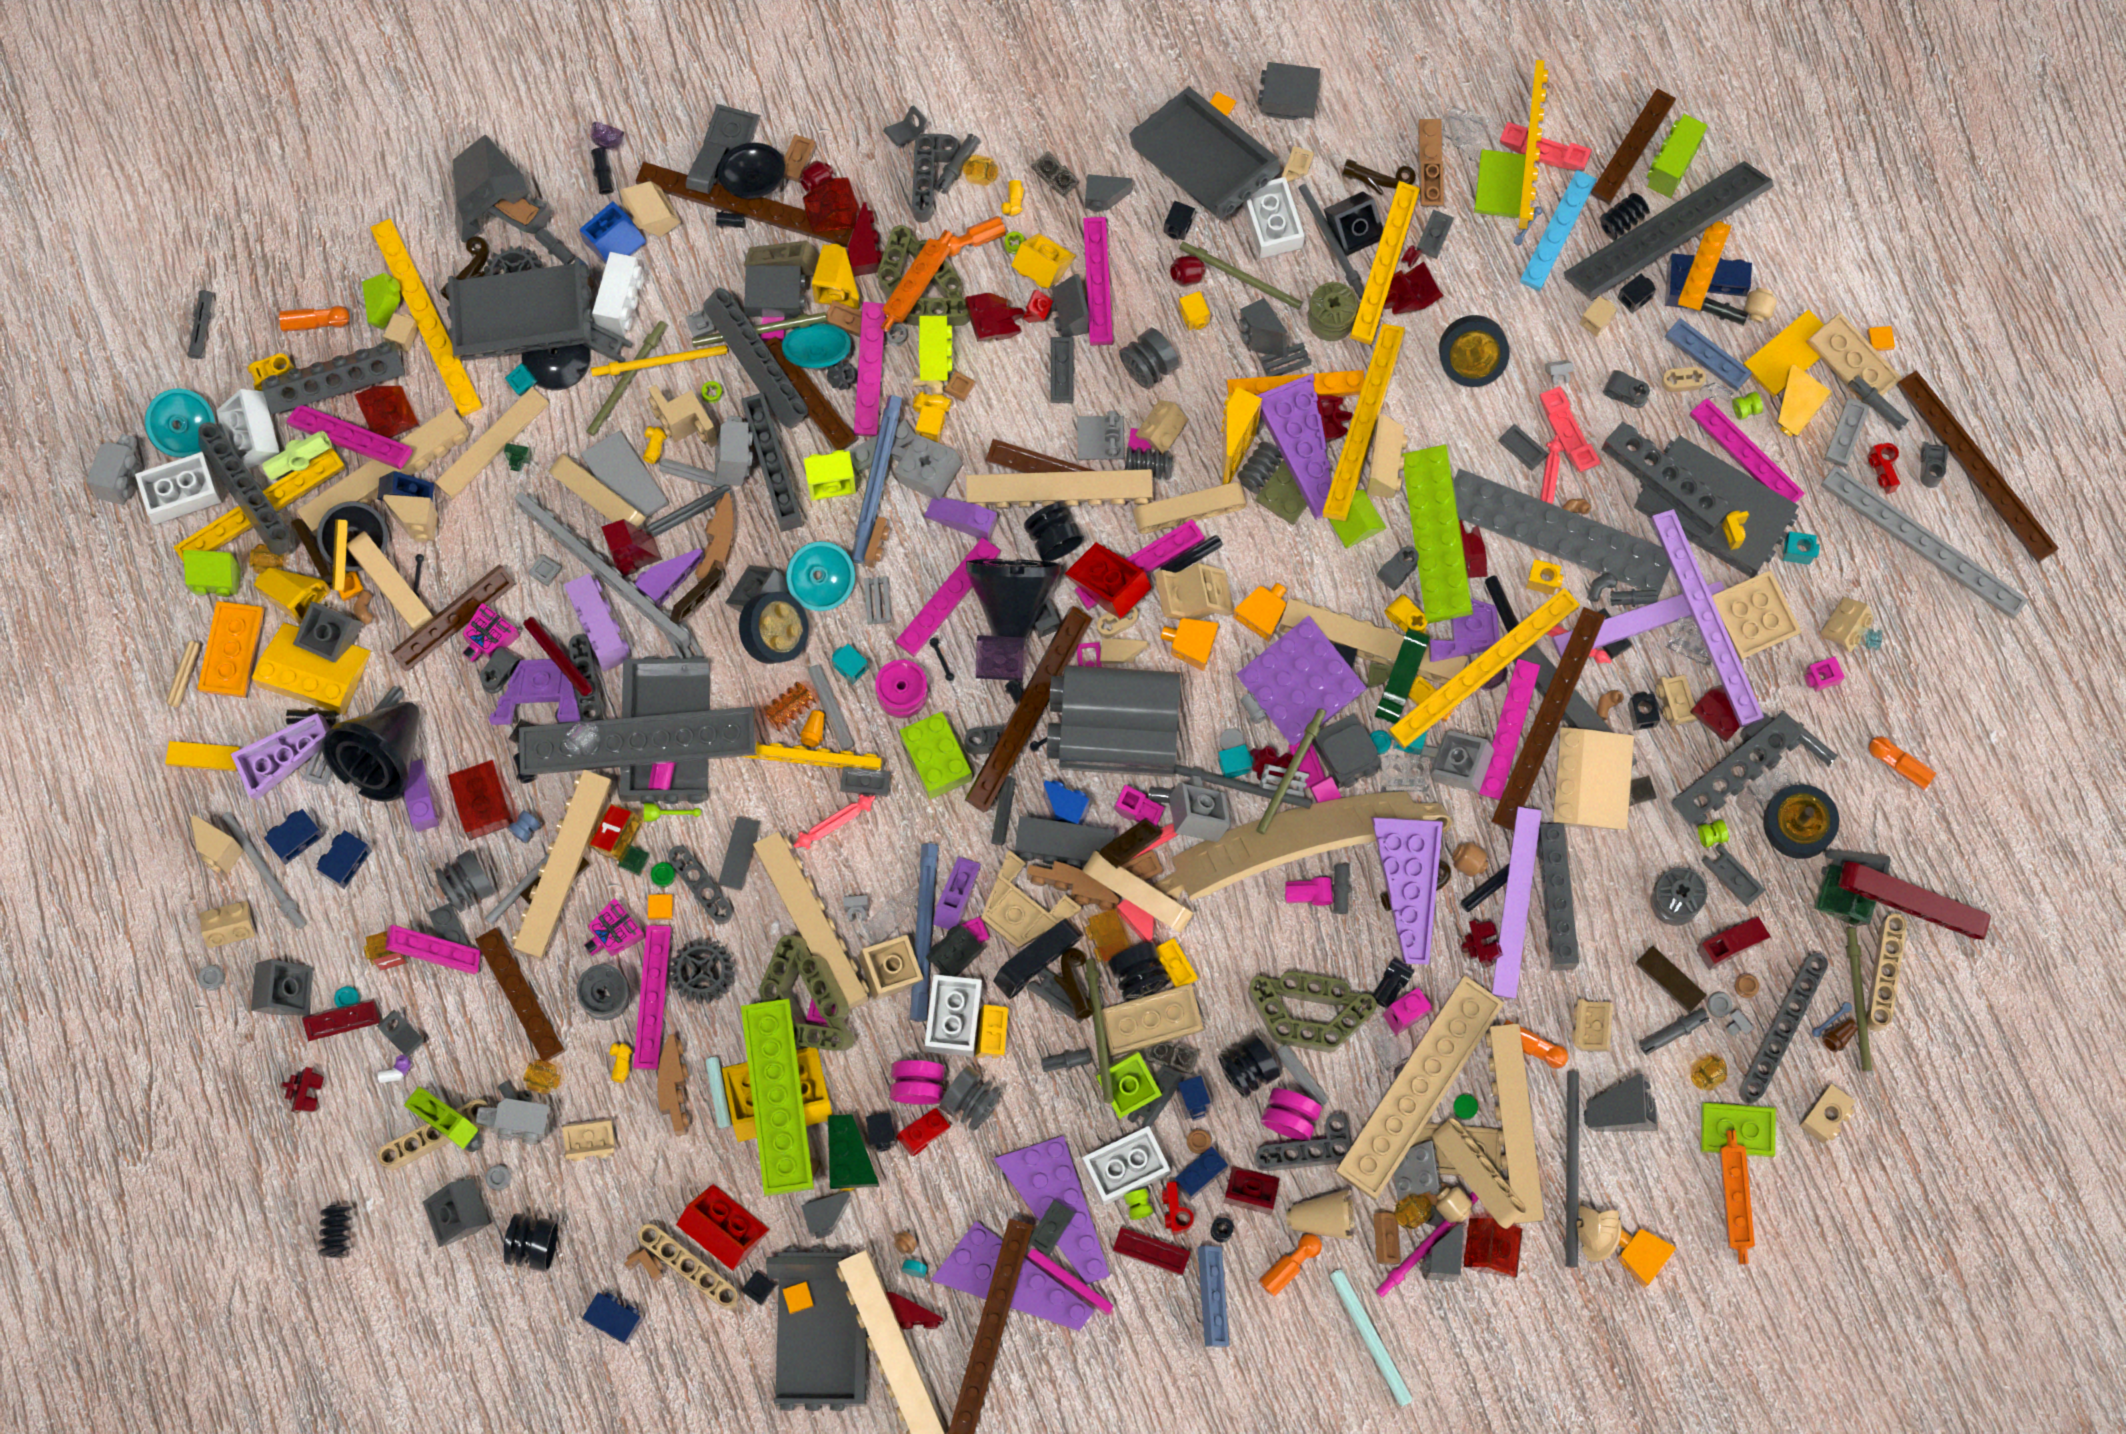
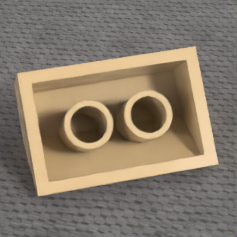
M1379 414L1375 429L1366 494L1394 499L1395 492L1400 491L1402 478L1398 477V471L1403 470L1405 456H1401V449H1406L1408 435H1403V425L1384 414Z

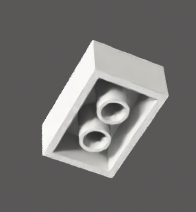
M1286 177L1269 181L1265 187L1257 190L1247 201L1242 203L1260 259L1303 248L1305 235Z
M613 252L609 253L592 312L595 324L621 337H624L626 330L631 328L632 317L630 315L632 310H635L637 307L638 289L641 290L644 277L641 276V267L638 265L636 257Z
M203 452L135 474L147 515L154 525L222 503L210 464Z
M933 974L925 1052L974 1057L982 980Z
M1149 1126L1082 1157V1164L1103 1206L1122 1198L1125 1194L1139 1190L1170 1175V1168Z

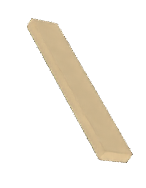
M531 387L435 482L436 486L453 500L549 405V402Z

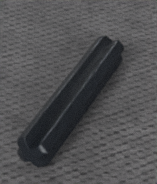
M1214 535L1161 566L1160 570L1177 573L1222 546V541L1217 535Z
M1494 575L1488 577L1485 584L1507 633H1509L1519 624L1497 576Z
M1509 864L1461 901L1460 905L1466 912H1470L1507 883Z

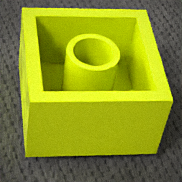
M947 316L919 317L920 381H948V371H952V358H948V356H952V340H948L952 339V325H947Z
M836 450L828 455L813 454L808 458H804L811 501L856 494L850 451Z

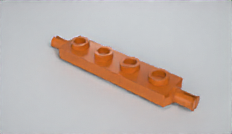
M944 230L938 240L928 239L882 309L886 316V319L880 326L883 331L889 332L894 322L903 323L949 254L950 249L946 244L952 236L950 231Z
M1736 1130L1726 1131L1727 1146L1719 1149L1728 1247L1738 1251V1265L1749 1264L1747 1249L1755 1246L1746 1147L1737 1145Z

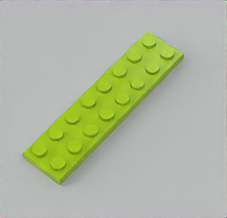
M1444 444L1403 453L1401 456H1405L1403 470L1414 544L1419 554L1417 564L1426 621L1430 624L1473 615L1448 447Z
M782 999L742 1005L741 1013L764 1196L814 1189L790 1000Z

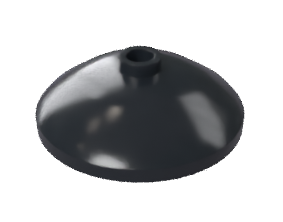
M745 143L734 147L723 156L718 166V176L722 187L728 193L746 199L759 198L773 192L783 181L786 171L782 155L775 148L763 143Z
M579 344L523 352L522 364H525L537 380L535 385L546 390L558 391L574 386L585 376L590 366L591 356L589 348ZM554 349L558 350L556 354L550 353Z
M356 501L342 502L330 508L321 518L317 528V544L321 554L331 565H333L335 520H347V532L352 531L354 538L365 531L380 551L384 553L388 542L387 527L381 515L371 506ZM346 548L345 571L363 570Z

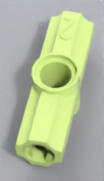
M323 430L303 441L292 440L287 443L285 451L262 463L263 469L271 480L277 479L291 470H304L308 467L310 459L332 448V443Z

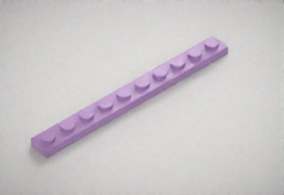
M1672 509L1653 515L1651 518L1652 524L1740 728L1762 721L1764 719L1762 711L1675 510Z

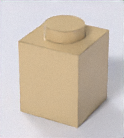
M1599 296L1582 315L1579 324L1598 337L1614 319L1617 309L1611 301Z
M393 313L383 338L385 342L395 341L398 350L409 353L419 329L413 317L407 314L398 315Z

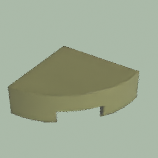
M1370 663L1367 687L1372 688L1384 684L1389 679L1393 666Z

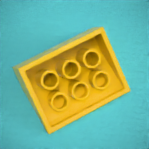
M1239 387L1236 388L1234 393L1230 392L1224 403L1223 425L1220 431L1223 433L1222 485L1231 483L1258 429L1262 398Z
M283 622L261 655L252 680L259 688L330 711L335 710L336 713L345 715L371 651L351 645L338 661L333 663L293 645L300 628Z
M808 1047L796 1050L806 1126L828 1121V1115H832L818 1049ZM748 1062L722 1068L737 1142L757 1138Z

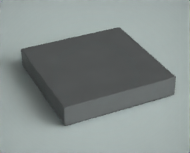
M717 104L704 142L709 141L728 146V151L736 146L752 143L760 115Z

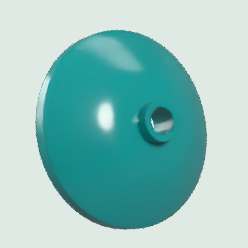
M822 323L810 324V327L806 328L798 327L789 332L782 342V351L786 359L799 367L808 369H821L833 366L843 360L851 348L850 337L844 330L834 325Z
M180 388L170 389L157 395L147 407L144 419L145 431L150 442L160 452L176 458H185L201 452L198 445V429L201 424L206 422L215 424L214 415L209 404L197 393ZM174 421L179 423V429L173 427Z
M826 541L811 542L799 548L791 557L786 569V584L791 596L801 606L813 611H827L838 607L849 597L855 583V569L849 555L841 547ZM815 571H820L818 579H815L813 576Z

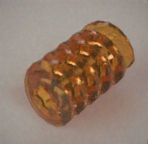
M799 682L794 683L795 690L790 687L786 689L787 695L780 693V701L772 699L773 707L768 704L764 706L765 716L778 732H780L779 723L788 726L787 717L794 721V712L800 715L803 714L801 706L810 709L809 700L816 704L809 690Z

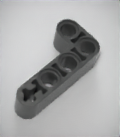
M921 134L915 139L912 210L913 217L918 222H928L933 216L935 162L948 163L957 153V140L952 135ZM923 146H928V147H930L929 149H926V150L921 149V147H923ZM944 147H951L952 149H950V150H944L943 148H944ZM922 166L929 167L927 170L920 169ZM925 186L928 189L920 190L919 188ZM921 202H925L924 210H921Z
M577 634L569 641L570 660L578 670L584 666L589 667L588 672L582 675L593 688L592 693L588 696H582L575 688L581 718L579 722L602 720L593 650L588 638ZM583 645L582 652L584 656L580 657L578 650L579 646ZM557 708V710H556V712H555V718H556V721H557L558 724L574 723V722H559V720H558V718H557V714H558V708ZM588 711H596V714L593 717H585V714Z
M1336 1113L1330 1115L1324 1125L1325 1139L1261 1146L1254 1157L1255 1166L1261 1171H1274L1340 1164L1351 1147L1346 1118ZM1337 1121L1341 1124L1342 1130L1334 1132L1330 1129L1329 1124ZM1340 1145L1345 1149V1154L1337 1156L1333 1153L1332 1148ZM1310 1148H1317L1321 1153V1157L1317 1159L1311 1158L1308 1150ZM1288 1150L1295 1152L1297 1159L1294 1161L1286 1160L1284 1152ZM1277 1151H1279L1278 1159L1280 1163H1277V1158H1271L1269 1163H1265L1264 1159H1260L1263 1153H1267V1157L1270 1158L1275 1157Z

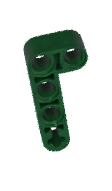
M1408 628L1374 717L1392 724L1398 723L1428 645L1430 635Z

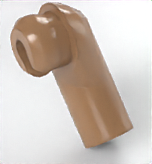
M1579 498L1568 500L1562 508L1573 513L1586 515L1590 512L1591 505L1587 500Z
M362 590L353 606V611L357 620L368 625L373 619V615L367 609L372 594Z
M1612 690L1599 698L1596 713L1603 721L1608 719L1609 709L1623 701V693L1619 690Z

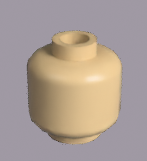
M1756 288V290L1749 292L1744 311L1748 312L1750 316L1749 320L1762 323L1763 320L1773 317L1777 304V299L1773 296L1774 292L1764 288Z
M1445 1187L1436 1196L1439 1199L1436 1203V1210L1449 1223L1457 1222L1460 1224L1472 1213V1201L1459 1187H1453L1452 1189Z

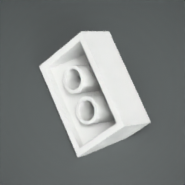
M240 389L216 410L222 433L247 469L262 465L265 461L279 454L273 423L263 391Z

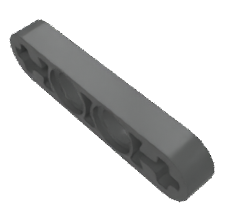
M683 846L673 847L668 853L671 866L712 920L717 924L728 923L732 918V909L729 903L691 853ZM676 853L680 855L685 854L683 856L687 864L685 868L679 860L674 861ZM691 870H697L700 873L699 879L695 882L687 879V873ZM710 888L714 891V895L710 900L701 898L700 894L703 889ZM716 901L722 910L727 909L725 917L720 915L716 917L718 913L713 906Z

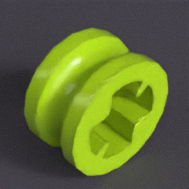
M1017 231L1008 233L1005 237L1006 251L1010 254H1016L1021 243L1025 241L1024 236ZM1011 241H1019V245L1011 246Z
M708 381L702 386L701 392L704 401L712 404L721 399L722 388L720 384L715 381ZM709 388H712V390H713L714 388L717 389V390H716V396H714V397H712V395H710V397L707 396V394H708V390H707V389H709Z

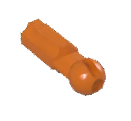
M995 216L967 228L966 234L961 236L952 235L946 244L950 249L947 256H956L960 252L961 247L971 244L976 247L1006 235L1001 218Z
M343 306L319 310L312 308L279 311L282 332L317 329L318 327L326 326L341 328L345 327L350 320L349 312Z
M1875 737L1869 744L1870 754L1874 758L1882 760L1922 790L1927 788L1936 775V772L1896 747L1886 737Z
M1506 1019L1504 1025L1515 1024V1023H1513V1022H1511V1021H1509V1020ZM1520 1026L1524 1053L1545 1061L1551 1068L1558 1069L1566 1065L1569 1057L1567 1050L1563 1046L1553 1045L1541 1039L1539 1035Z
M1314 1234L1302 1236L1298 1241V1249L1291 1256L1284 1255L1258 1281L1266 1292L1275 1297L1300 1272V1264L1307 1258H1314L1320 1254L1322 1250L1321 1240Z

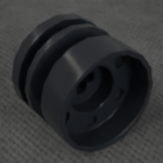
M1064 502L1050 504L1038 510L1024 523V529L1029 533L1030 540L1033 542L1037 541L1035 549L1042 561L1050 562L1064 557L1078 548L1084 541V535L1078 524L1075 522L1071 523L1073 515L1069 512V508Z
M1147 942L1136 945L1118 953L1108 961L1114 978L1126 977L1118 984L1119 990H1125L1122 992L1124 1001H1132L1152 995L1170 983L1168 974H1163L1165 966H1152L1160 960L1155 943Z
M1254 1033L1239 1041L1241 1054L1235 1048L1229 1047V1056L1225 1052L1218 1055V1060L1226 1079L1243 1098L1251 1095L1249 1087L1254 1092L1259 1090L1256 1078H1259L1267 1085L1280 1077V1071L1275 1060L1264 1043Z
M515 1213L504 1238V1264L512 1266L516 1260V1266L521 1268L527 1257H529V1267L531 1270L549 1271L558 1239V1221L541 1217L535 1228H533V1217L531 1215H527L523 1221V1215Z

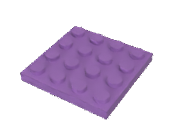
M1309 615L1236 674L1248 691L1254 694L1262 709L1267 711L1266 714L1293 746L1302 741L1305 735L1303 732L1307 724L1311 723L1318 708L1326 711V715L1319 726L1320 728L1368 689Z

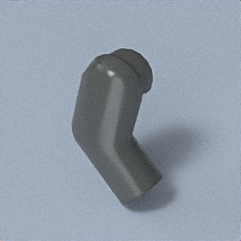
M1605 573L1594 579L1587 599L1592 602H1598L1602 589L1606 587L1614 588L1618 582L1617 578L1612 573Z
M508 1081L498 1086L504 1098L532 1102L533 1095L528 1090L524 1092L514 1091Z

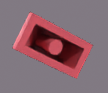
M1124 899L1117 905L1116 912L1144 943L1152 942L1154 916Z

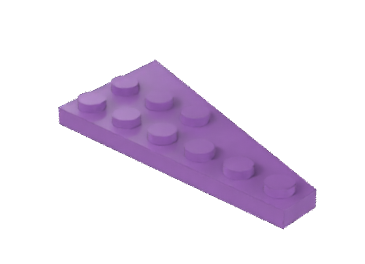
M1371 817L1403 962L1406 964L1429 965L1443 822L1440 820Z

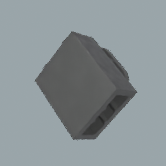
M1267 62V69L1262 70L1260 83L1264 84V90H1259L1258 103H1262L1261 112H1265L1269 117L1297 120L1300 117L1314 119L1321 68Z
M746 265L744 297L746 317H785V320L801 315V309H805V295H801V288H806V275L801 273V266Z
M1355 714L1320 730L1317 738L1312 740L1313 746L1329 775L1333 778L1337 789L1343 786L1349 788L1358 782L1357 779L1364 776L1370 778L1378 773L1381 760L1377 755V749Z

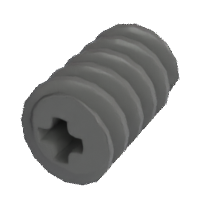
M1268 442L1259 443L1258 449L1253 451V456L1248 458V463H1245L1242 468L1243 470H1240L1237 474L1241 484L1255 494L1260 493L1257 485L1260 487L1265 486L1262 478L1265 480L1270 479L1267 471L1274 473L1275 468L1273 465L1279 466L1281 464L1277 457H1283L1275 445Z
M1128 446L1125 470L1152 469V473L1155 472L1157 479H1160L1162 473H1164L1166 480H1169L1173 454L1170 458L1168 451L1165 450L1161 457L1159 451L1155 449L1153 455H1151L1148 448H1146L1144 454H1141L1140 447H1137L1136 451L1132 453L1131 446Z

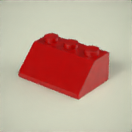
M714 1184L686 1206L676 1226L732 1271L747 1259L770 1230Z

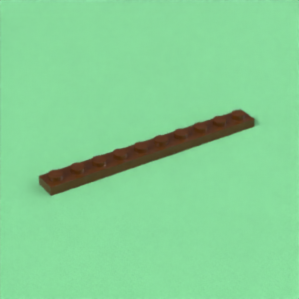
M647 162L642 163L636 178V185L651 181L659 185L666 194L729 213L744 214L745 218L832 244H838L845 248H848L855 227L854 224L767 198L746 199L736 197L728 193L722 185L717 183L714 184L709 194L687 189V174Z
M1916 370L1897 383L1898 388L1940 441L1948 445V451L2038 564L2057 552L2058 546L1920 373Z
M1075 606L1070 607L965 798V801L983 813L987 812L1050 697L1051 675H1062L1065 665L1068 664L1092 620L1091 617Z
M1583 607L1491 823L1514 832L1517 807L1524 808L1606 618L1605 615Z
M1009 1218L948 1434H975L1033 1225Z

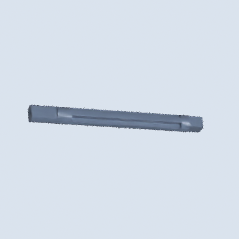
M894 395L888 396L886 407L883 411L856 528L851 560L857 564H862L865 561L864 557L869 540L871 539L900 414L899 409L902 398Z
M931 843L921 845L914 955L923 976V981L912 986L909 1019L917 1022H925L927 1017L930 962L925 957L930 953L938 852V845Z

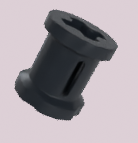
M1220 1217L1214 1220L1210 1230L1213 1240L1224 1243L1231 1238L1233 1233V1223L1231 1220ZM1225 1225L1227 1227L1226 1234L1222 1232L1219 1235L1217 1233V1226L1223 1227Z

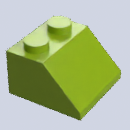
M184 550L185 584L193 594L204 596L206 593H214L220 597L238 594L241 568L231 553Z
M1137 1050L1109 1064L1114 1101L1110 1104L1119 1119L1162 1096ZM1100 1070L1093 1074L1102 1089Z

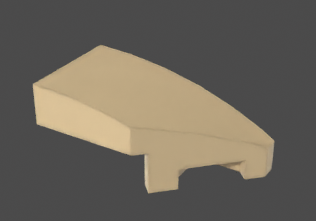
M1293 146L1281 178L1286 177L1287 183L1306 176L1314 158V152Z
M1102 639L1100 661L1103 664H1121L1127 661L1132 664L1135 661L1134 658L1143 649L1146 650L1149 647V643L1147 641L1130 639Z

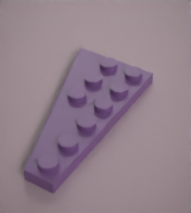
M1312 373L1256 396L1262 398L1260 415L1314 519L1317 520L1323 517L1322 512L1332 482L1330 480V464L1326 458V442L1321 415L1318 413L1317 392L1314 391V375Z
M1064 1136L994 1158L995 1163L1018 1191L1039 1222L1053 1200L1075 1213L1056 1245L1064 1253L1084 1283L1087 1285L1110 1277Z
M975 1221L933 1276L931 1282L942 1284L986 1300L1003 1241ZM1024 1258L1010 1308L1080 1332L1094 1313V1310Z

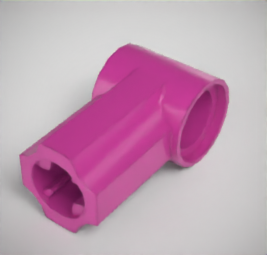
M677 762L653 764L648 789L670 790L674 766Z
M1318 877L1310 881L1285 882L1286 903H1311L1316 906L1332 904V879Z

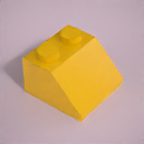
M1037 233L1021 243L1011 266L1017 269L1020 275L1028 276L1035 280L1036 284L1040 287L1049 289L1059 282L1074 261L1076 255L1044 235Z

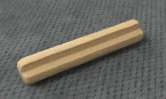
M191 640L187 642L166 699L167 705L178 708L201 648L198 642Z

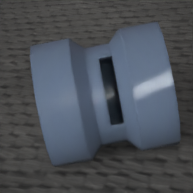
M523 810L518 815L519 819L516 822H512L507 829L520 841L526 843L530 839L531 832L537 831L541 824L532 815Z

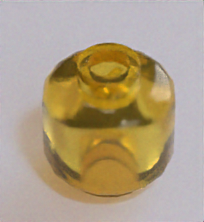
M972 155L964 163L963 173L966 174V179L969 183L988 186L996 180L998 166L991 157Z
M257 544L255 549L250 551L249 567H253V571L256 574L265 572L269 567L274 569L283 568L284 554H274L269 551L265 544Z
M1713 1055L1704 1056L1691 1068V1080L1701 1090H1714L1727 1079L1726 1063L1721 1058Z
M536 1059L533 1063H528L523 1081L526 1082L528 1089L546 1095L552 1088L557 1089L561 1075L557 1074L558 1068L556 1065Z
M1411 1193L1396 1204L1394 1216L1401 1227L1414 1230L1431 1218L1432 1205L1426 1196Z

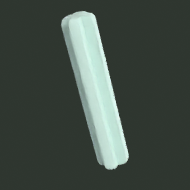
M710 1057L705 1062L717 1124L720 1129L728 1128L731 1126L719 1059L717 1057Z

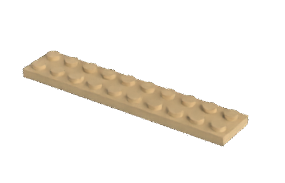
M1466 975L1461 978L1334 1173L1374 1201L1379 1197L1504 1005L1503 1001Z

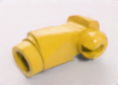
M1020 180L1008 182V202H1003L1001 205V212L1008 214L1009 217L1018 215L1023 210L1021 208L1024 188Z
M921 391L913 398V409L920 413L923 405H936L945 410V412H948L952 400L942 394L931 395L924 394V391Z
M648 426L644 436L650 438V441L642 458L647 463L655 464L656 460L661 457L663 440L667 438L665 432L660 427Z
M622 1042L620 1045L612 1043L609 1054L617 1057L610 1079L617 1083H624L629 1075L630 1054H633L629 1046Z

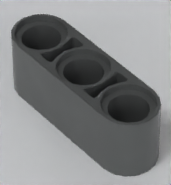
M709 141L704 142L688 173L687 189L706 194L711 192L718 178L719 163L728 152V146Z

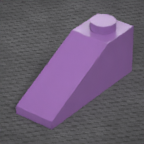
M941 497L940 501L932 498L924 515L925 518L978 539L983 537L987 541H989L997 524L996 512L976 504Z
M698 548L652 566L646 572L643 571L637 577L635 583L639 589L638 592L642 596H649L655 602V607L659 608L697 568L699 562L705 559L703 551Z
M423 759L413 761L404 794L412 826L416 832L440 826Z
M961 857L957 858L937 904L933 925L949 930L960 923L979 872L980 863Z

